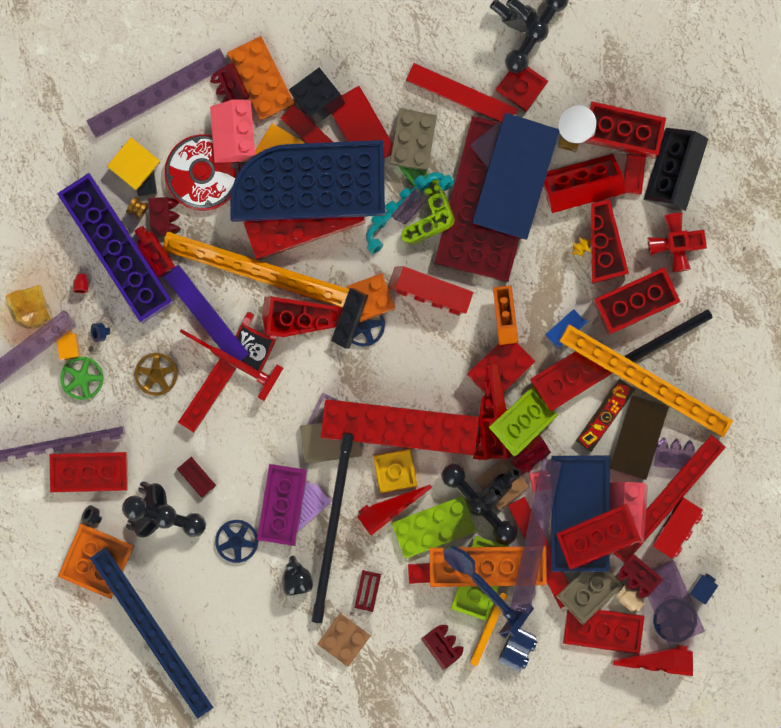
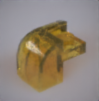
M41 285L17 290L5 296L13 321L20 327L37 329L54 323L50 306L46 303Z

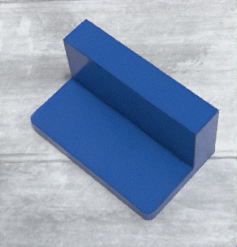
M573 309L545 335L558 349L563 345V343L559 342V339L568 324L580 330L588 321L584 320Z

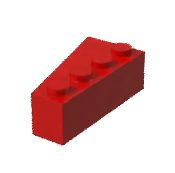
M610 199L591 204L592 284L629 275Z
M405 266L394 267L388 284V289L396 291L399 295L414 297L413 300L425 303V301L432 303L431 306L437 309H449V313L460 316V313L467 314L474 293Z

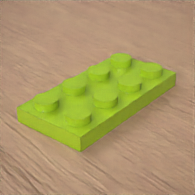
M533 386L492 423L489 428L515 457L558 414L554 410L552 412L548 410Z
M464 496L391 523L405 559L427 551L429 548H435L477 532Z
M475 535L471 547L508 546ZM478 586L458 587L451 609L488 621L493 602ZM490 586L497 593L499 586Z

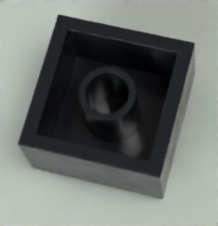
M320 67L289 89L293 99L314 126L345 104L339 91Z

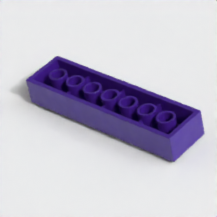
M90 173L57 193L140 323H145L174 304L167 290Z

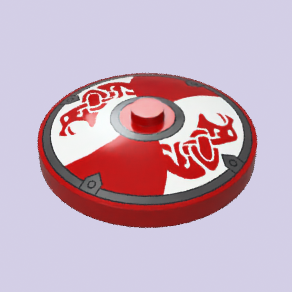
M199 134L185 138L171 150L166 160L164 175L170 193L180 204L193 210L209 211L223 206L231 199L232 187L241 170L240 162L214 163L212 135Z

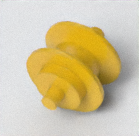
M579 237L577 244L572 242V255L577 254L584 258V252H591V240Z

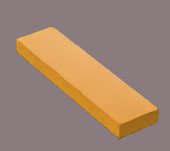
M503 592L499 593V596L505 602L508 595ZM495 604L470 659V663L476 667L501 613V610Z

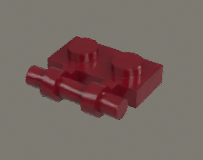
M538 435L515 457L513 455L509 457V460L514 467L520 470L522 476L524 473H529L533 470L532 467L537 463L543 462L551 451L543 438Z

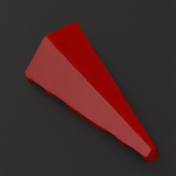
M488 364L486 367L489 369L487 380L484 381V386L486 387L485 396L481 400L478 421L480 429L476 439L477 448L473 459H509L512 456L511 452L489 428L507 409L497 364Z

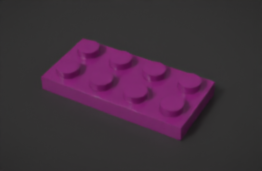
M269 464L257 540L296 546L308 470Z

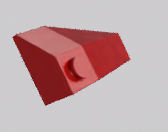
M273 296L264 297L262 311L265 335L288 337L335 328L343 308Z
M677 645L676 648H666L612 659L611 664L636 669L641 667L650 671L663 670L670 674L693 676V651L688 650V646Z

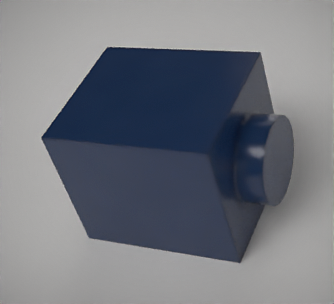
M707 573L705 576L699 574L687 593L706 605L719 585L714 583L716 579Z

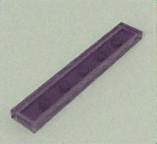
M63 310L0 358V384L76 327L66 310Z

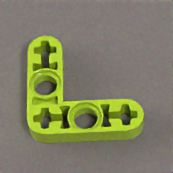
M437 179L433 180L428 188L424 190L433 215L405 227L401 233L403 241L409 245L417 244L443 232L454 224V216L445 191L438 185L439 180ZM431 183L435 184L434 189L437 194H434V191L430 189ZM442 198V206L436 208L434 206L435 201ZM444 216L447 217V219H446L447 223H445V224H444L443 222H441V221L444 220V218H443ZM431 223V231L424 232L425 224ZM409 232L415 233L412 235V239L408 238L410 236Z

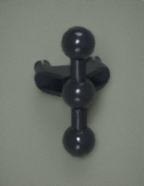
M493 0L490 8L501 16L502 22L521 33L525 32L526 35L519 49L513 50L506 55L505 66L508 71L520 74L527 69L529 64L528 54L535 43H540L547 38L549 21L555 12H560L567 7L569 0H545L546 7L539 18L533 7L524 5L519 0H507L505 5L499 0Z
M453 463L445 466L441 473L444 484L452 488L457 487L468 499L467 506L470 513L475 516H483L492 525L495 540L503 545H508L515 541L517 537L515 525L509 521H501L491 509L511 489L512 483L521 476L520 470L514 467L506 474L498 475L485 488L476 493L465 481L466 477L463 467Z
M145 481L141 482L140 486L144 488L139 487L138 490L140 493L146 494L145 498L130 496L125 499L122 505L123 514L128 518L127 522L131 523V525L126 524V528L134 531L138 537H147L158 528L167 529L173 525L183 528L184 533L190 537H199L206 529V521L202 515L198 513H190L187 516L178 515L172 506L167 505L165 490L158 483L149 484Z

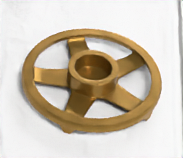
M151 353L144 356L137 363L135 381L138 387L146 394L153 396L168 393L176 384L178 376L177 367L167 355ZM153 356L152 368L140 366L144 360ZM159 356L167 359L172 366L161 368ZM174 371L173 381L168 386L164 376ZM138 372L149 377L144 387L139 382ZM155 382L164 389L161 392H150L148 390Z

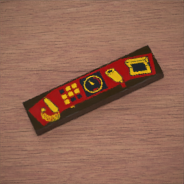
M619 379L575 441L592 452L635 389Z

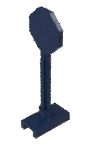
M453 545L445 547L443 553L447 563L453 569L469 575L476 585L503 612L507 622L499 634L503 639L508 634L514 637L534 607L530 603L518 605L515 610L509 607L488 583L475 572V561L466 551Z

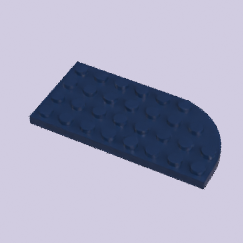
M384 140L284 144L259 152L241 168L234 181L230 200L231 222L385 216Z

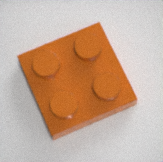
M382 273L346 286L347 289L355 288L369 295L359 322L396 309Z

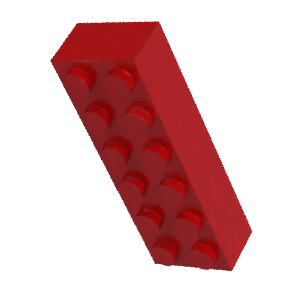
M364 217L246 221L243 223L256 260H262L365 224Z

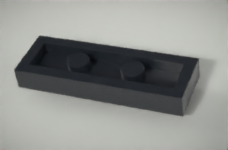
M355 288L349 289L331 339L332 342L345 349H350L369 295Z

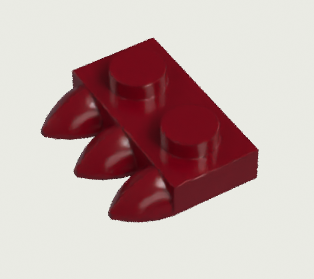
M234 63L227 64L212 75L211 83H221L216 90V94L226 95L222 103L230 100H245L250 97Z
M168 197L148 198L151 232L156 237L166 236L167 232L178 233L181 228L170 222L176 221L180 215L169 210L175 208L179 202Z
M635 554L622 566L618 574L619 581L631 577L628 589H635L641 586L638 594L639 598L649 596L663 580L662 577Z
M439 625L420 638L442 670L458 660L464 650L462 646L452 648L455 644L456 636L449 635L444 637L448 631V625Z

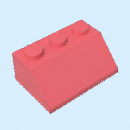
M251 99L230 100L210 106L214 163L249 161L255 156Z
M610 482V510L627 504L642 540L637 543H644L648 485L637 482Z

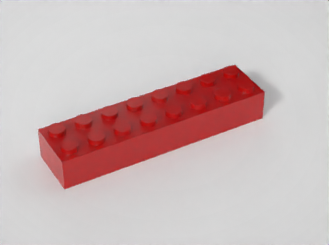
M325 399L321 438L341 441L343 433L354 434L353 442L473 456L475 455L479 417Z

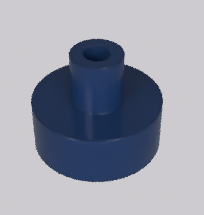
M93 323L90 329L92 340L94 342L105 341L106 336L110 335V328H105L103 323Z

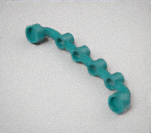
M440 172L430 173L425 178L423 175L418 176L414 180L416 186L413 189L405 188L400 192L399 196L401 199L397 203L390 201L385 206L387 210L385 216L372 217L371 222L373 224L366 233L368 251L373 255L382 249L383 243L378 238H373L374 233L378 229L383 228L390 218L399 214L401 209L406 204L411 203L418 193L427 189L433 180H439L438 185L443 191L448 190L455 183V180L450 175L445 176Z

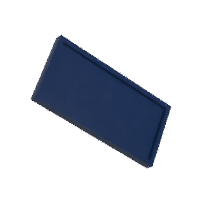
M506 112L504 113L472 224L524 240L528 239L559 135V129Z
M609 455L552 456L551 572H610V554L570 570L556 533L610 511Z

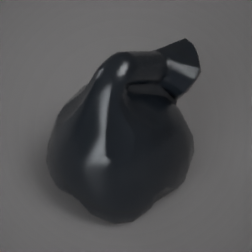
M290 556L289 563L286 564L287 568L282 576V588L285 595L292 596L312 591L313 581L309 570L302 567L297 562L295 556Z

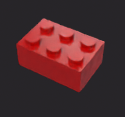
M518 343L498 344L467 376L485 394L486 387L484 386V381L487 380L489 370L486 367L488 364H497L504 393L536 361Z

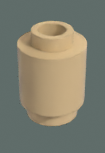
M626 584L615 595L618 601L631 612L634 610L638 612L645 604L643 602L644 598H639V593L635 589H628Z

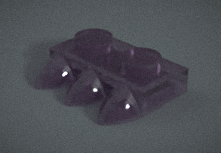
M663 437L658 442L655 450L654 466L681 469L695 453L694 444L689 440L682 449L680 441L675 439L669 448L667 440Z

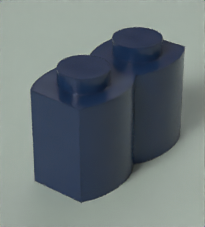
M521 628L514 637L509 635L498 661L519 672L522 668L525 669L529 662L527 656L530 651H534L538 643L535 640L536 635Z

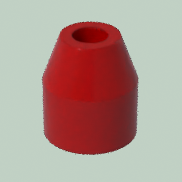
M77 274L73 281V292L88 293L89 282L86 274Z

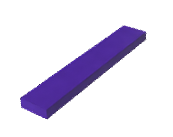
M180 265L175 266L163 276L221 350L240 361L249 355L245 347Z

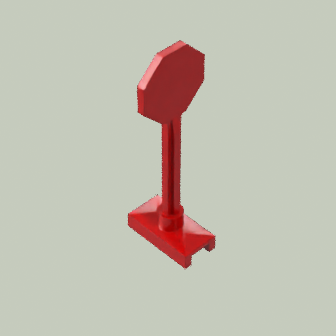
M183 329L180 330L181 334L206 347L217 357L257 379L256 381L262 384L257 398L265 401L281 374L283 367L276 364L269 375L262 371L260 373L223 350L210 346Z

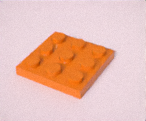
M80 523L58 577L112 599L113 592L90 560V557L107 547L124 572L135 545Z

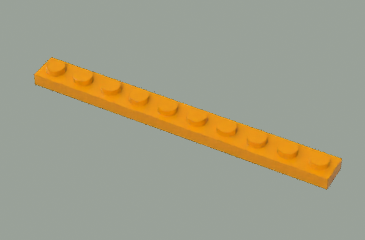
M167 232L163 248L166 252L342 308L349 292L347 288L171 232Z
M569 324L559 339V342L723 438L733 420Z

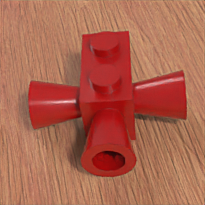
M682 212L664 215L670 233L666 235V238H647L649 255L652 256L668 250V254H673L672 273L691 270L685 252L707 249L704 229L689 232L687 230L682 231Z

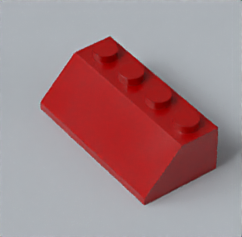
M614 154L548 171L543 185L552 213L626 193L623 174Z

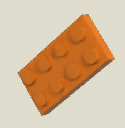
M262 36L227 52L231 62L235 64L261 121L291 107L293 104L295 105Z

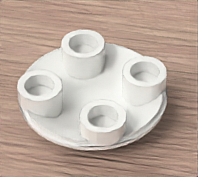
M581 105L566 109L559 119L560 134L570 143H582L593 137L596 129L594 113L589 108Z

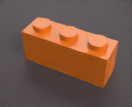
M512 285L493 287L499 345L519 343Z

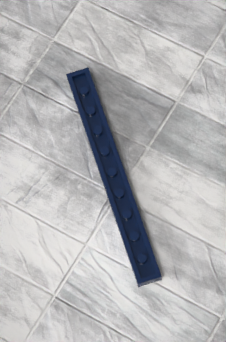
M107 547L90 557V560L196 718H200L213 709V705Z

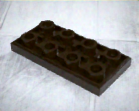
M631 395L610 463V469L647 480L669 406Z

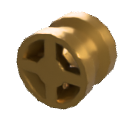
M134 197L128 205L126 213L134 215L140 221L146 213L149 204L146 202L142 203L139 201V198Z

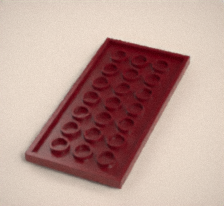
M472 116L449 204L455 221L451 228L442 232L434 264L508 283L520 238L472 224L501 123Z

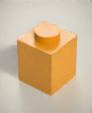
M72 331L60 332L61 336H56L59 359L67 360L81 357L78 335L72 334Z

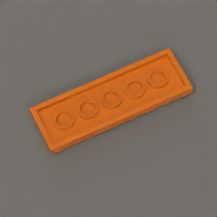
M546 546L458 547L466 551L475 561V572L489 586L547 585ZM429 548L430 587L477 586L469 575L453 569L444 559V548Z

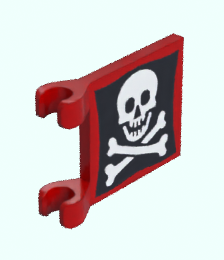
M247 312L236 335L237 339L249 353L241 362L261 373L278 336H268L249 327L254 314Z

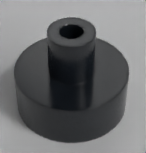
M89 505L84 510L81 520L83 523L92 526L95 522L99 524L102 517L99 516L100 511L98 508Z

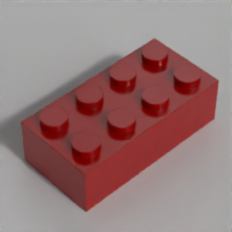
M591 101L589 109L596 118L595 135L583 143L657 158L666 123L665 117Z
M665 267L593 300L608 336L681 302Z

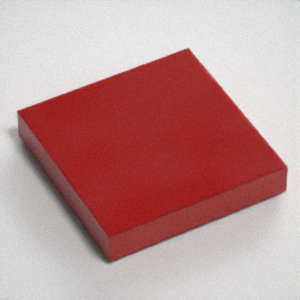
M527 67L520 74H514L509 71L495 91L524 112H527L549 81L530 67Z

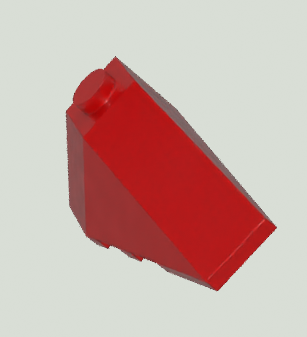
M427 485L376 503L370 507L365 505L358 511L360 515L357 518L368 533L373 535L432 487Z

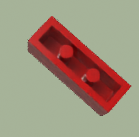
M683 497L671 512L652 542L651 547L671 559L674 556L678 557L683 549L681 544L684 540L688 541L693 533L691 530L693 525H698L701 521L703 509Z

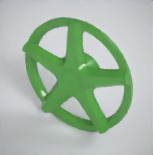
M76 357L68 361L63 366L60 376L63 390L70 397L79 400L95 396L100 391L104 380L103 371L99 364L88 357ZM84 360L79 371L69 366L73 362ZM90 362L97 367L100 375L88 374ZM65 371L74 377L73 381L67 386L64 382ZM100 381L98 388L90 394L88 383ZM80 386L85 396H76L70 390Z

